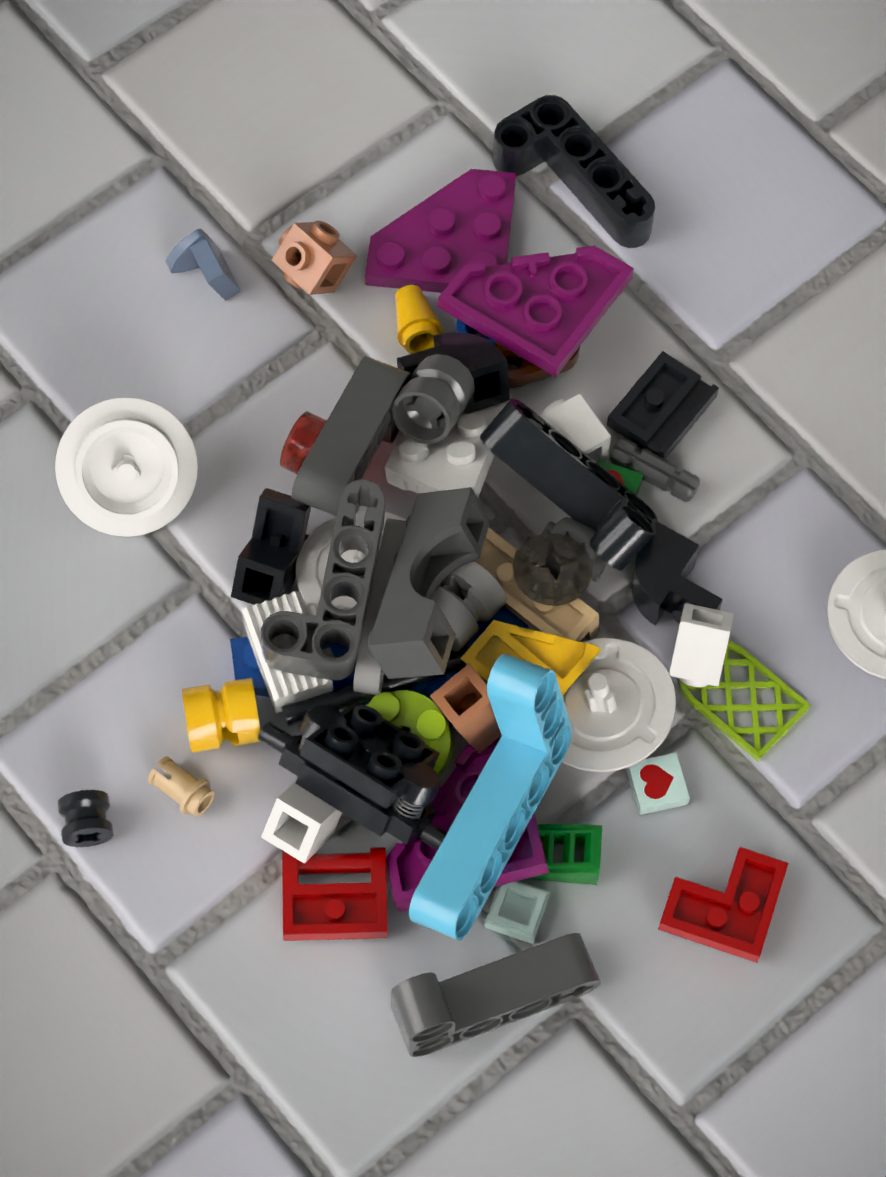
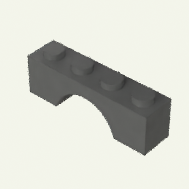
M472 487L417 494L411 515L406 520V530L399 552L394 557V567L387 588L381 596V606L374 627L370 630L368 636L370 654L377 660L388 679L442 675L445 673L456 634L438 603L431 599L439 584L450 573L480 557L490 520Z

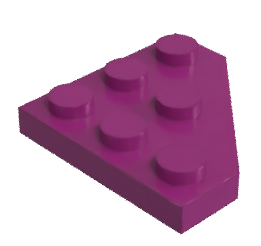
M470 169L370 236L365 285L397 289L407 285H416L422 291L442 293L464 264L484 262V266L507 263L516 173Z
M595 245L576 248L573 254L549 257V253L545 252L511 257V263L491 266H484V262L464 264L439 295L438 308L550 375L557 377L631 281L634 268Z
M501 736L480 754L471 745L464 747L454 761L456 768L442 787L439 786L437 798L430 803L436 807L432 822L434 825L448 833ZM535 812L494 887L549 873ZM423 841L410 844H400L397 842L386 857L394 903L399 912L409 910L414 892L437 852L436 849Z

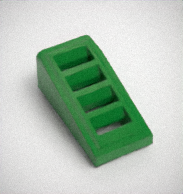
M538 824L549 873L527 879L597 885L600 873L602 825ZM554 843L564 844L563 862H553ZM575 845L585 846L584 862H574Z

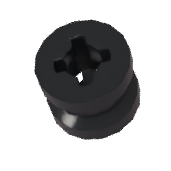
M81 790L66 794L58 800L59 814L65 818V826L61 830L62 841L65 845L71 847H90L105 843L113 837L112 823L106 819V812L110 807L107 793L100 790Z

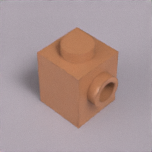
M470 663L430 695L455 729L479 754L501 736L487 695V683Z

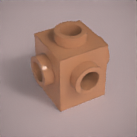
M323 221L294 223L287 228L280 237V247L272 261L284 271L283 277L287 282L296 288L305 290L309 295L334 293L357 258V255L338 239L340 235L334 227Z

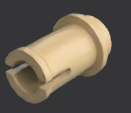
M168 756L163 757L156 763L165 773L171 776V779H167L153 768L148 776V783L157 787L180 805L181 813L184 815L193 814L195 817H199L210 807L215 793L210 789L209 781L206 779L197 780Z

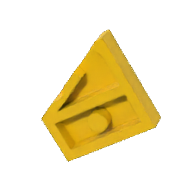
M493 620L462 656L461 660L466 664L470 663L478 674L488 682L492 667L502 654L520 658L553 670L563 696L601 649L593 644Z

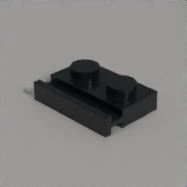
M662 351L608 415L607 426L626 439L638 444V447L641 449H648L666 459L715 400L719 387L715 384L712 386L701 380V375Z

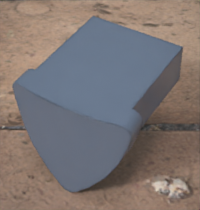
M202 229L193 231L179 242L165 261L171 273L186 272L200 268L207 283L225 301L241 291L219 247Z

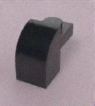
M469 333L433 336V348L397 358V367L410 372L411 376L419 363L428 356L435 354L448 355L459 360L469 369L475 385L473 396L464 409L466 413L510 400L508 361L492 342L481 336Z
M269 488L264 489L259 496L252 538L238 556L231 592L232 598L255 605L261 604L266 600L271 601L275 597H282L284 594H289L296 579L297 558L304 542L309 537L306 534L311 506L291 499L290 495Z
M657 521L656 533L637 554L632 577V596L640 613L656 626L665 611L670 613L673 619L680 624L685 603L720 610L722 598L686 579L695 566L699 544Z

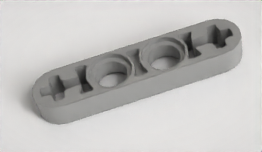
M387 518L356 661L353 684L354 692L380 695L385 673L377 660L370 654L368 636L370 630L374 627L381 606V596L387 588L394 567L395 554L399 552L405 534L406 521Z

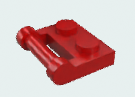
M370 847V853L314 854L305 864L282 850L284 941L388 938L386 847ZM371 873V882L299 884V875Z

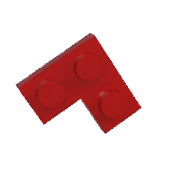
M739 847L724 893L675 877L658 930L758 963L789 863Z

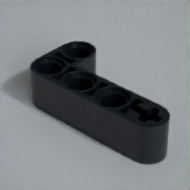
M556 95L542 96L502 119L497 124L494 130L493 164L498 171L516 173V176H519L546 162L620 246L637 248L649 240L655 213V201L566 100Z
M510 399L480 435L483 444L496 457L571 518L595 530L590 540V546L611 567L622 571L656 533L657 516L642 499L519 400Z

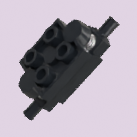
M356 701L342 712L331 706L316 704L307 711L299 725L301 735L291 736L275 726L271 721H268L262 727L258 740L265 742L282 753L279 765L298 776L296 780L297 785L380 837L387 832L405 844L423 841L438 851L447 832L432 823L436 807L430 803L437 798L441 782L440 776L433 770L440 753L426 745L419 736L405 732L382 718L377 710L363 706Z

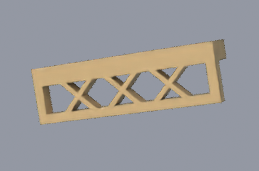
M488 527L480 557L473 561L485 568L503 588L507 597L506 603L503 606L535 631L579 642L584 637L587 640L594 639L600 632L599 613Z

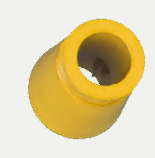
M407 285L400 288L395 293L397 338L399 344L409 354L433 348V336L443 334L442 324L420 287Z

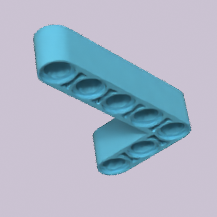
M502 654L494 663L487 683V695L502 736L417 886L409 908V917L412 922L456 940H462L472 928L562 763L572 737V726L555 672L508 654Z

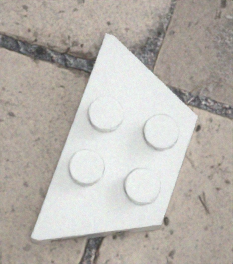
M510 400L468 413L462 411L448 436L438 443H418L400 432L385 466L387 483L403 490L414 491L417 494L472 487L478 498L494 458V454L481 441L480 435Z

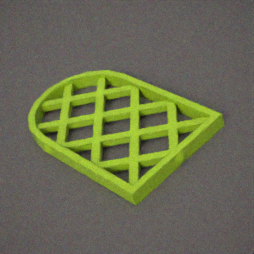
M728 640L723 663L724 682H719V686L708 684L705 687H693L684 684L677 678L681 694L694 709L699 711L759 762L810 709L811 704L744 648ZM728 649L743 659H729ZM748 666L749 682H731L730 667ZM754 668L769 681H755ZM774 688L775 704H757L756 689ZM707 689H725L726 705H708ZM731 689H749L751 704H733ZM689 690H701V702ZM781 691L795 703L782 704ZM751 711L752 727H734L733 712ZM758 711H776L777 727H759ZM782 711H798L785 725L783 724ZM712 712H727L728 725ZM753 734L754 748L739 735ZM760 734H775L761 749Z

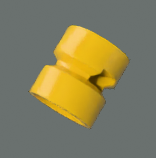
M252 678L224 682L219 691H215L210 685L182 689L191 753L219 749L223 740H229L234 746L262 742L258 740L260 724Z

